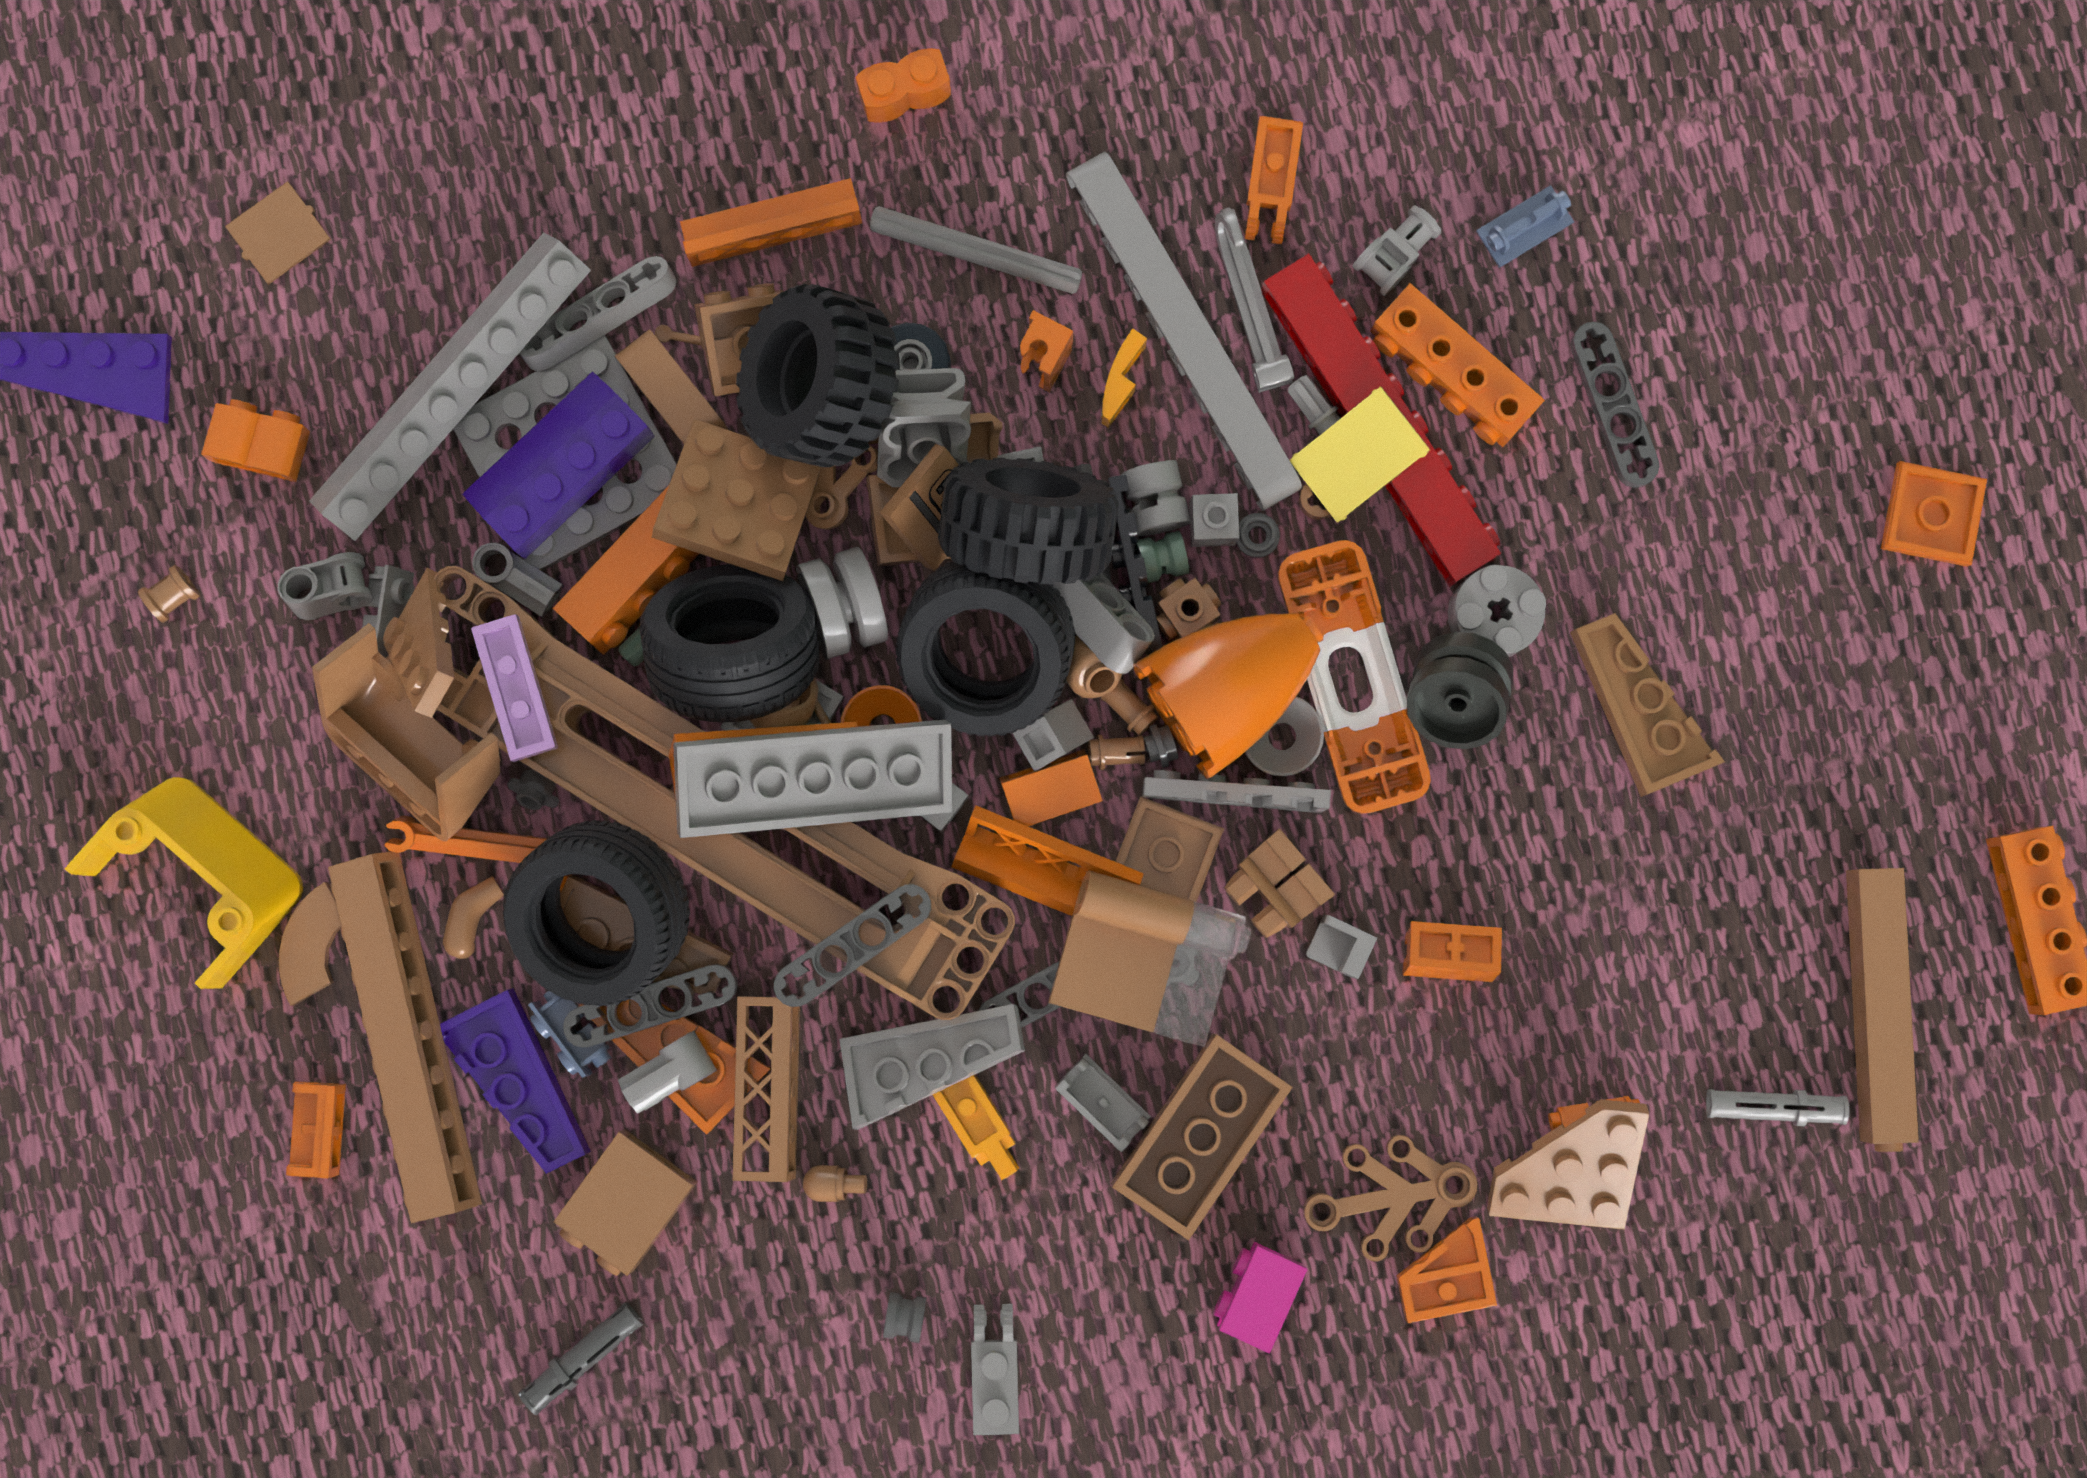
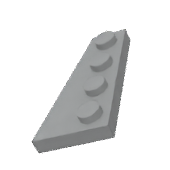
M1154 770L1153 778L1145 777L1143 780L1142 797L1313 813H1321L1330 808L1331 790L1315 789V784L1288 782V787L1270 786V780L1258 778H1243V784L1225 783L1226 776L1214 775L1207 779L1202 774H1199L1198 781L1181 780V772Z
M1011 1004L961 1014L952 1020L936 1019L839 1039L852 1128L859 1130L1024 1052L1025 1047L1018 1006Z

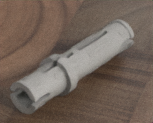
M1708 1089L1706 1115L1707 1118L1792 1121L1794 1126L1803 1127L1806 1126L1807 1122L1846 1125L1849 1119V1101L1847 1096L1807 1095L1805 1090H1794L1793 1094L1715 1091L1714 1089ZM1736 1103L1770 1105V1109L1737 1107ZM1784 1105L1817 1107L1818 1110H1789L1784 1109Z

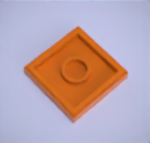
M1903 461L1897 462L1881 549L1966 567L1971 566L1987 479Z

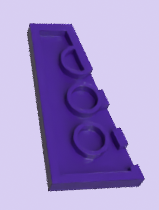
M0 332V380L168 424L172 337L168 334Z
M514 988L508 989L440 1024L444 1043L456 1056L454 1058L456 1063L465 1074L469 1073L485 1092L483 1094L485 1099L493 1109L498 1108L511 1124L510 1130L546 1174L591 1152Z

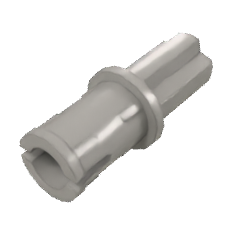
M1304 375L1288 387V393L1311 423L1308 425L1310 430L1314 427L1317 433L1321 435L1340 419L1335 412L1339 408L1336 405L1332 407L1310 376Z

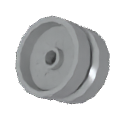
M859 547L835 554L833 560L834 577L827 564L820 558L796 566L798 584L810 595L811 601L814 604L818 645L826 660L847 654L850 651V629L856 641L864 648L888 640L887 623L880 593L870 566Z

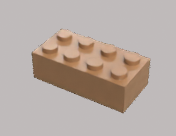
M1212 1033L1111 1181L1112 1188L1189 1241L1293 1087L1220 1036Z

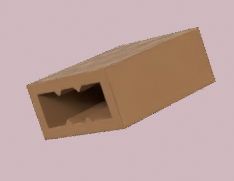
M623 1129L614 1137L556 1217L554 1223L562 1228L559 1234L568 1243L579 1249L585 1245L598 1254L596 1262L605 1270L616 1276L620 1272L628 1276L636 1269L698 1182L628 1130Z

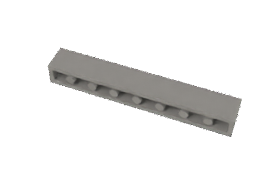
M543 232L320 487L309 502L324 517L356 541L591 270L563 243Z

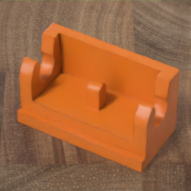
M1033 310L1029 317V328L1020 345V353L1023 357L1021 360V373L1025 374L1029 370L1032 360L1037 364L1040 363L1039 371L1043 374L1041 375L1039 388L1050 393L1072 351L1073 330Z
M1084 749L1062 756L1035 772L1030 767L999 778L1013 820L1026 826H1031L1103 801L1088 755Z
M1410 922V928L1405 934L1407 955L1403 962V976L1493 982L1501 973L1502 928Z
M300 1081L293 1083L292 1092L295 1093L290 1162L286 1166V1175L327 1179L339 1175L346 1084Z

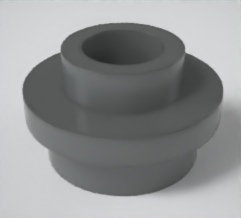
M1253 513L1247 515L1239 522V540L1236 544L1242 553L1252 558H1262L1275 550L1279 543L1280 531L1278 525L1271 517L1262 513ZM1254 528L1263 530L1265 541L1260 544L1253 543L1249 538V532Z
M1156 724L1150 725V735L1143 737L1150 762L1159 760L1162 769L1169 767L1170 761L1178 759L1177 749L1168 725L1157 727Z

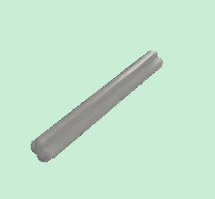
M880 206L876 207L872 213L870 229L873 232L1071 294L1076 293L1082 279V271L1079 268Z

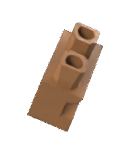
M1280 828L1275 830L1237 865L1239 870L1223 887L1238 906L1256 891L1268 903L1265 908L1250 919L1265 938L1279 932L1285 926L1293 928L1304 917L1335 895L1309 863L1303 865L1280 886L1274 887L1275 884L1306 860Z

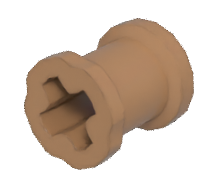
M176 564L169 568L170 573L149 589L142 587L138 590L139 597L145 606L162 623L169 620L170 612L188 599L196 600L201 596L187 574Z

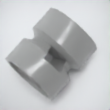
M1167 460L1149 463L1129 469L1121 474H1126L1129 490L1125 491L1126 499L1133 501L1135 505L1131 511L1135 514L1138 529L1137 537L1176 530L1191 523L1186 498L1179 496L1177 492L1183 486L1177 461Z

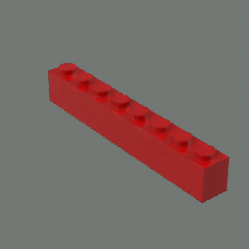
M1308 253L1264 280L1261 287L1262 295L1333 406L1336 405L1339 408L1336 411L1341 418L1371 395L1374 389L1382 387L1430 448L1425 457L1419 458L1385 485V487L1450 588L1501 555L1497 548L1501 544L1499 537L1489 523H1481L1473 510L1477 506L1472 494L1464 485L1458 487L1449 473L1452 470V465L1447 455L1441 448L1434 449L1425 435L1429 431L1422 416L1416 410L1410 412L1401 398L1405 393L1399 380L1393 373L1387 375L1378 362L1381 355L1373 340L1369 336L1362 337L1354 324L1357 321L1355 312L1347 300L1344 298L1339 300L1330 287L1333 285V280L1325 265L1320 261L1315 263Z

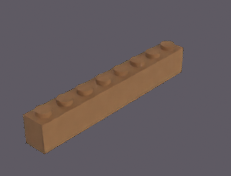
M374 853L329 866L331 891L337 904L341 921V934L348 951L352 968V981L356 986L359 998L362 1024L369 1041L373 1058L372 1066L380 1088L383 1113L387 1119L393 1144V1157L398 1165L404 1191L403 1199L408 1209L410 1221L415 1223L482 1205L400 853Z

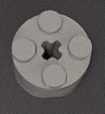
M1490 565L1472 574L1453 593L1448 605L1449 627L1451 633H1475L1493 640L1510 657L1530 645L1540 633L1545 619L1546 599L1538 585L1526 573L1510 566ZM1495 604L1502 608L1500 615L1503 618L1497 622H1493L1490 619L1492 611L1489 608Z

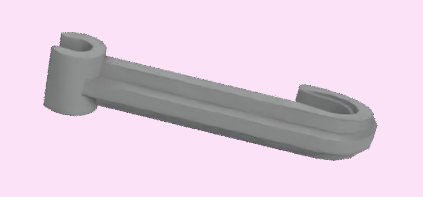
M1230 207L1222 209L1220 213L1216 214L1215 218L1216 239L1255 362L1251 364V369L1258 393L1293 383L1292 379H1294L1293 369L1286 354L1281 355L1235 210Z

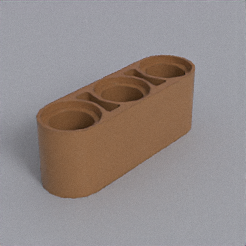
M650 329L614 356L683 444H685L694 419L728 430L718 414Z

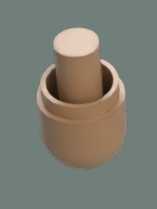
M818 1165L806 1172L803 1178V1189L805 1194L814 1201L839 1202L840 1200H846L847 1193L866 1194L867 1176L848 1175L847 1168H841L839 1165Z

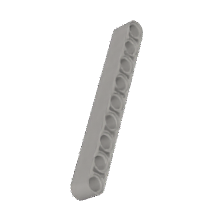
M1104 151L1067 172V181L1071 189L1076 187L1082 197V200L1079 202L1092 225L1098 224L1105 236L1101 240L1115 264L1120 262L1125 270L1126 275L1123 277L1137 301L1142 299L1149 312L1145 313L1159 339L1164 337L1168 343L1170 350L1167 352L1181 376L1186 374L1193 387L1189 390L1204 414L1208 412L1215 423L1212 429L1225 451L1230 450L1235 457L1237 463L1234 466L1248 490L1253 488L1259 498V501L1256 502L1258 507L1264 511L1301 490L1302 484L1293 465L1111 157Z

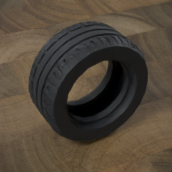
M952 561L946 563L944 567H939L916 590L898 632L896 662L899 666V675L902 677L901 681L904 686H907L906 690L912 696V700L919 704V708L927 712L929 717L950 722L951 729L954 728L960 733L964 732L968 735L977 734V736L983 737L984 735L991 737L996 734L999 736L1006 735V733L1011 734L1017 732V729L1022 730L1027 728V725L1031 726L1036 722V719L1039 720L1044 717V714L1049 712L1062 693L1074 653L1075 629L1073 618L1070 616L1071 612L1069 607L1066 606L1064 597L1060 596V591L1057 588H1053L1051 584H1040L1039 582L1030 581L1022 583L1015 582L1014 579L1009 578L999 579L991 577L987 573L974 572L969 570L966 565H958ZM988 609L1007 615L1022 627L1033 647L1034 661L1023 673L1006 681H983L967 676L951 664L943 651L939 635L940 626L949 617L964 610Z
M733 564L698 569L664 585L652 597L640 619L641 644L647 679L652 692L672 710L699 721L717 723L742 722L761 718L779 711L802 695L814 680L819 668L820 655L814 604L811 601L810 595L794 579L787 575L781 581ZM730 640H744L732 644H718Z
M599 820L584 821L567 826L553 834L527 855L515 868L510 877L511 879L506 885L507 889L505 890V899L503 900V918L505 920L504 928L511 949L524 970L535 981L563 999L571 1000L578 1004H592L594 1006H607L612 1003L617 1004L626 1001L643 991L667 968L679 954L681 946L686 940L685 937L688 934L687 927L690 923V909L688 907V893L683 885V879L668 855L649 837L642 835L631 827L622 826L616 822L611 823L610 821L600 822ZM570 874L594 876L615 889L626 901L634 920V941L631 948L622 951L600 949L579 936L568 924L561 907L560 886L564 876Z

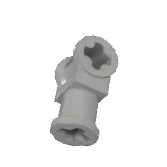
M1416 205L1408 210L1409 217L1395 231L1390 227L1381 237L1375 239L1352 265L1356 271L1363 270L1381 287L1380 293L1384 297L1409 272L1419 256L1418 251L1430 238L1435 239L1441 234V228L1436 220L1427 211ZM1414 231H1417L1409 240H1407L1408 237H1409Z

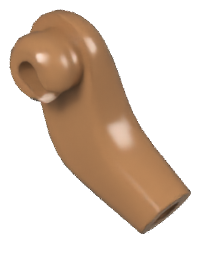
M493 876L462 892L453 901L443 936L445 951L452 957L466 959L474 953V941L480 918L493 904L504 896Z

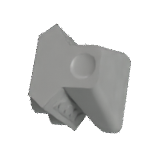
M958 368L896 370V378L899 380L897 393L893 392L890 404L894 406L890 416L884 418L881 424L883 430L879 434L877 476L891 487H901L935 444L945 447L958 464L968 462V438L971 434V402L962 401L965 392V376L962 370Z

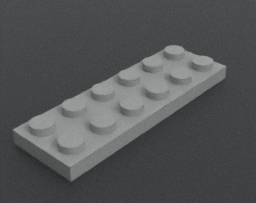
M947 720L673 742L677 834L680 838L952 812L951 723Z

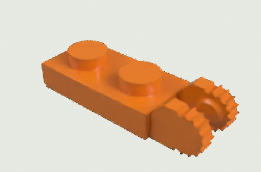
M1259 116L1246 205L1249 206L1245 239L1255 240V236L1258 234L1260 223L1258 217L1261 207L1276 210L1275 222L1272 223L1271 238L1272 243L1282 245L1287 211L1290 212L1303 128V122Z

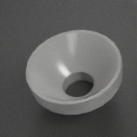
M1299 697L1293 700L1274 724L1286 723L1290 725L1296 733L1295 743L1286 750L1274 748L1269 742V729L1261 739L1245 752L1253 765L1263 772L1275 776L1295 775L1308 768L1321 751L1324 738L1321 719L1315 709Z

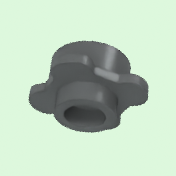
M525 770L519 780L515 778L509 779L507 787L516 792V800L522 806L531 810H539L542 806L551 808L558 806L559 799L553 795L556 784L537 771Z

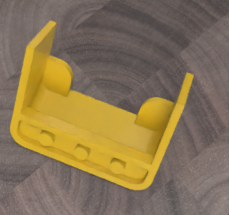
M173 777L160 783L115 812L64 869L71 875L96 876L117 852L128 855L140 853L157 838L222 895L210 910L207 925L210 934L225 949L197 979L195 984L200 989L223 988L299 902L303 893V882L300 875L195 782L186 778Z

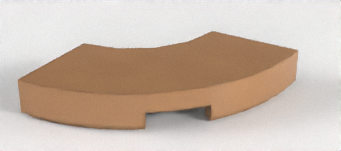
M323 882L299 903L292 913L282 936L279 950V973L282 987L290 1006H295L334 983L328 967L329 948L337 932L341 929V921L336 900L328 882Z

